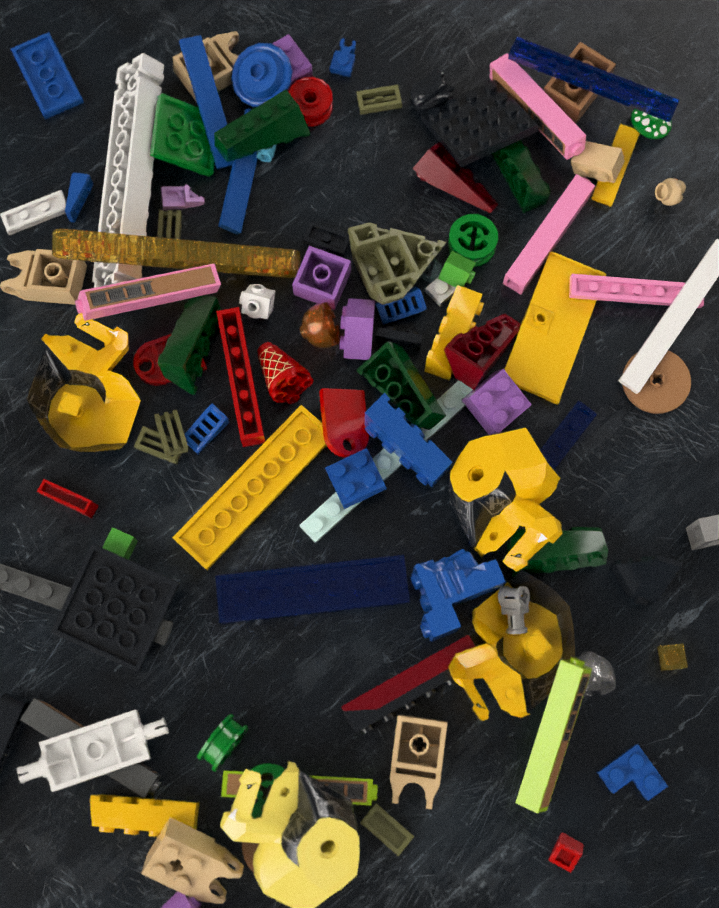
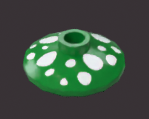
M651 103L640 104L635 107L631 114L633 127L646 138L662 139L669 134L672 128L669 114L658 105Z

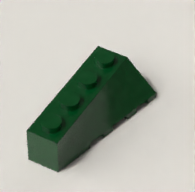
M285 89L214 133V146L226 162L252 155L257 150H266L282 142H291L294 138L300 136L303 138L310 136V131L299 105Z
M521 140L491 153L523 213L547 204L551 193L550 187L541 178L538 165L533 163L528 147L524 146Z
M203 295L189 298L188 302L184 305L180 318L176 321L171 336L167 339L163 352L158 357L157 363L163 376L192 395L196 394L198 388L194 386L196 378L202 376L203 368L201 363L203 356H208L210 351L209 338H214L219 323L217 311H220L221 308L215 296Z
M388 341L356 370L373 387L377 388L382 394L385 393L390 398L389 401L397 408L399 407L405 413L404 416L419 428L431 430L446 417V414L402 346Z
M571 527L569 530H562V535L554 543L547 542L527 561L525 567L517 572L510 568L512 577L521 570L528 574H538L605 565L608 548L602 529L598 527ZM517 529L507 540V554L525 534L526 529Z

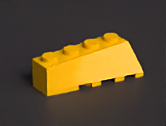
M457 285L448 305L447 315L443 317L439 335L436 334L432 348L427 355L424 372L450 381L454 373L444 348L457 334L461 332L465 334L476 326V322H473L475 315L480 316L484 303L481 302V293Z
M108 794L91 795L90 798L92 826L99 827L100 832H114L115 828L124 829V834L139 835V830L149 831V836L158 837L170 817L195 830L197 828L198 802Z

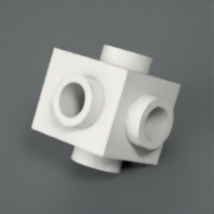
M250 284L240 295L241 313L247 314L251 318L268 319L273 311L276 291L267 289L260 284Z

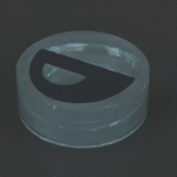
M434 259L421 277L425 281L433 282L442 271L441 263Z

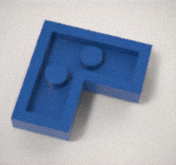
M638 744L632 746L597 772L612 794L630 781H633L643 797L649 801L668 787Z

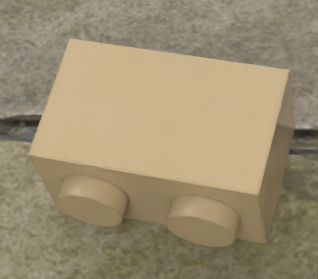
M586 141L585 149L581 154L573 156L571 164L574 174L580 177H590L601 182L615 183L624 164V157L621 148Z

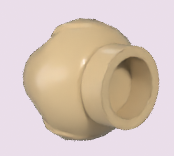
M676 178L665 179L656 186L655 196L667 206L676 205L682 201V194L686 190V185L683 181Z

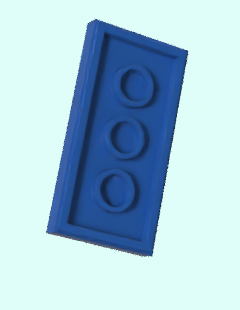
M49 32L11 48L45 119L84 103Z

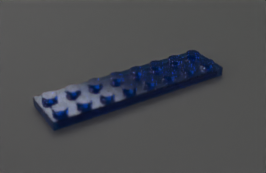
M404 555L215 576L220 624L410 603Z

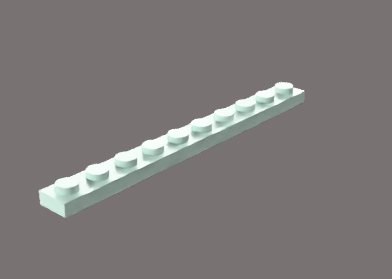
M458 380L437 399L446 417L431 430L420 428L425 435L424 440L426 442L466 406L462 399L473 389ZM385 449L381 450L373 458L383 481L402 465L399 462L400 458L394 452L390 454ZM335 492L299 526L316 544L359 503L344 509Z

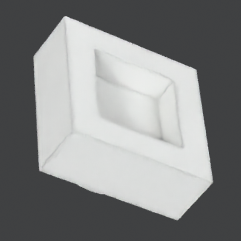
M437 278L425 288V292L441 307L453 296L456 288Z

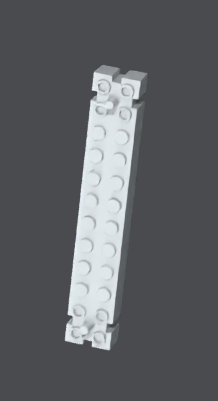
M144 53L135 57L132 64L127 62L117 70L116 84H118V90L115 91L97 235V243L110 245L109 260H94L92 282L95 283L94 288L142 278L144 243L147 236L146 224L149 217L148 206L151 197V180L153 178L154 157L150 156L157 96L161 94L162 88L159 85H161L164 79V64Z

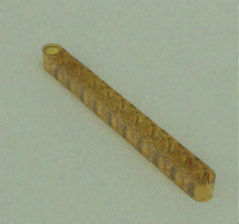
M56 229L52 232V256L59 259L175 269H189L215 264L217 272L295 278L300 268V252L291 249L72 229Z

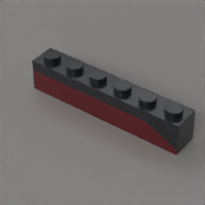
M467 635L341 706L355 734L360 731L361 735H364L373 730V723L380 719L385 723L396 716L394 711L403 707L404 711L410 709L417 704L415 700L423 695L425 699L431 697L438 692V686L445 683L448 687L455 683L448 666L457 653L475 647L470 636Z

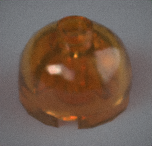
M327 302L310 307L305 312L302 326H300L302 337L304 339L307 338L311 345L318 348H330L340 343L339 325H334L333 319L336 316Z

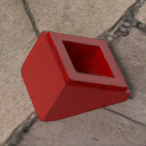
M561 833L551 852L549 861L571 873L583 854L584 845L574 838Z

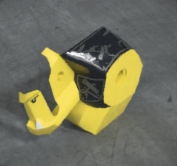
M288 762V768L273 782L263 808L262 817L253 819L251 812L261 783V774L248 771L246 768L239 779L241 785L231 811L224 812L220 826L233 841L260 843L254 853L253 867L254 875L264 894L291 908H317L357 876L360 855L359 834L351 798L301 772L296 763Z

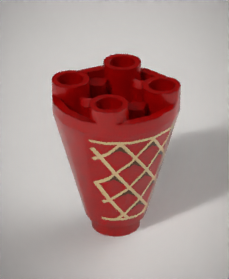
M266 342L258 348V360L272 400L277 403L288 402V404L297 402L300 398L299 395L314 382L309 371L271 342Z

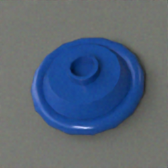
M257 43L247 47L238 56L233 66L231 80L234 91L241 101L251 107H257L285 89L288 91L292 81L293 70L289 57L281 48L271 43Z

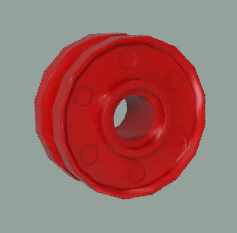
M304 77L291 85L289 94L299 105L307 126L320 125L330 117L333 110L332 91L326 82L316 77Z

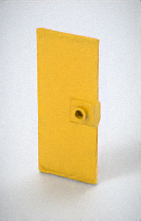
M550 251L504 370L518 388L554 404H559L597 301L569 298L570 276L572 274L606 276L607 274Z

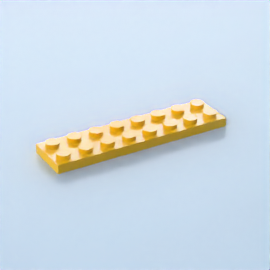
M300 405L172 538L200 565L208 570L327 446L323 437L322 422Z

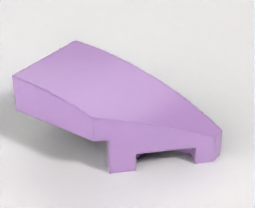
M187 184L184 187H161L163 210L204 205L205 201L202 196L199 197L190 190L191 187Z

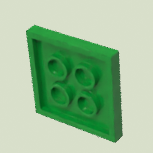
M163 93L157 96L150 156L210 177L214 170V158L199 108Z

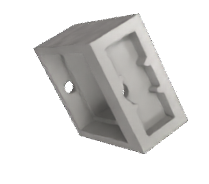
M719 515L700 518L686 527L692 550L719 545Z

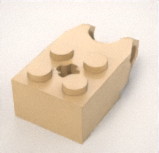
M237 31L219 34L211 39L208 37L203 40L218 92L232 84V70L239 55L232 54L230 51L239 42ZM181 52L173 57V71L196 101Z
M36 249V251L27 250L8 255L7 260L10 261V264L21 269L22 272L16 278L1 282L0 288L3 292L28 301L76 305L75 300H78L79 291L82 290L87 264L83 258L63 257L62 251Z
M398 715L390 773V782L393 790L392 803H399L400 793L406 784L417 783L425 791L426 809H432L434 795L441 783L448 721ZM418 737H422L423 741L427 743V746H423L422 750H418L417 745L413 743L414 740H418Z
M170 817L146 856L142 874L186 896L194 897L197 901L223 904L226 900L227 891L215 878H240L244 866L225 847L215 843L214 838ZM226 863L233 865L236 870H232ZM210 889L216 890L220 896L214 895Z

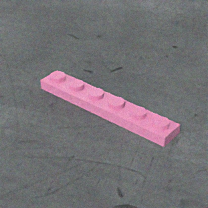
M572 274L570 276L569 298L670 306L685 283ZM704 298L697 308L704 306Z

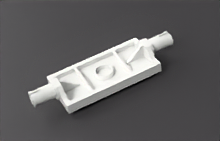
M133 710L39 742L41 758L37 762L18 767L17 774L28 772V774L19 776V780L21 783H25L41 776L47 777L51 791L55 792L151 759L147 742L149 739L169 734L168 727L157 729L167 725L166 720L162 718L161 720L143 725L140 721L138 710Z

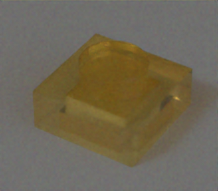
M684 643L657 647L661 671L688 668Z

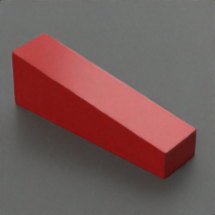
M43 479L37 490L41 495L91 519L98 508V505L93 501L46 479Z

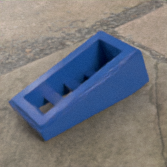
M73 173L71 176L65 213L70 222L75 223L93 187V181L89 174Z
M417 287L411 288L401 300L384 305L379 302L375 303L382 324L427 310L421 290ZM413 296L415 297L417 305L415 306L413 305L411 297ZM404 299L406 300L408 305L407 309L404 308L402 300ZM397 302L400 311L398 313H396L395 307L393 305V303ZM386 305L389 306V309H390V312H391V315H390V316H387V313H386V310H385V307H384V306H386Z
M211 404L184 434L187 445L195 453L199 454L230 423L228 417L214 404ZM214 415L219 420L218 423H216L210 417ZM206 421L213 427L211 431L204 425ZM199 429L207 434L205 438L198 432ZM193 435L201 441L199 445L191 439Z

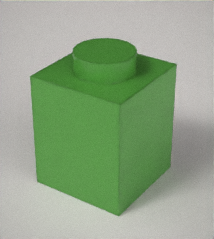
M452 251L438 279L454 287H457V285L464 287L466 283L471 284L476 272L472 271L476 262Z
M112 527L103 548L129 559L138 541L133 536Z

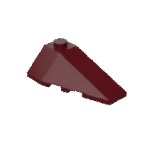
M440 142L432 146L413 167L421 180L486 212L491 213L498 205L482 184L474 182V174L471 170L460 167Z
M502 314L487 321L483 326H475L465 334L462 332L457 334L444 348L455 378L475 390L517 336L521 323L507 314Z

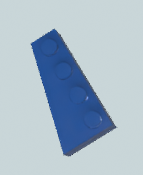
M384 393L365 412L364 425L366 426V432L373 438L378 437L383 442L382 446L390 454L394 452L400 458L399 462L406 469L409 470L411 468L416 472V478L422 484H429L433 487L451 468L453 462L431 440L426 442L422 430L417 425H409L407 418L404 416L405 413L399 407L397 409L393 408L388 403L390 398Z

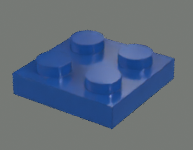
M367 448L325 467L344 509L387 489Z

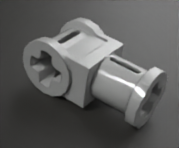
M501 586L498 592V601L501 605L502 614L507 615L508 628L506 633H527L524 614L529 612L530 592L526 586L518 588Z

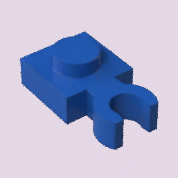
M341 39L340 51L335 50L330 73L351 77L355 63V54H353L356 50L355 41H352L350 47H346L345 39Z

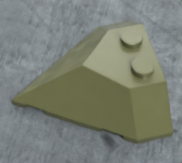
M369 222L348 228L354 264L370 298L382 305L403 299L446 244L444 241L438 240L434 242L426 240L425 236L390 228V230L379 228L377 224Z

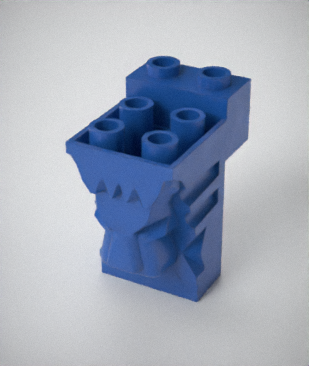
M461 549L452 556L444 557L435 563L433 560L414 566L413 573H411L412 577L410 578L414 589H419L422 596L419 600L424 612H429L424 614L420 625L424 638L429 637L430 641L433 642L457 632L461 625L453 607L491 593L503 586L506 581L496 559L479 565L470 552Z

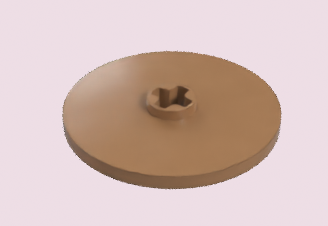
M667 351L638 394L624 385L623 389L628 399L637 408L648 413L663 414L675 410L686 400L691 388V377L683 360L673 352ZM636 354L633 355L627 362L623 370V373L627 369L633 358L636 356ZM659 377L661 379L659 383H652L654 378Z

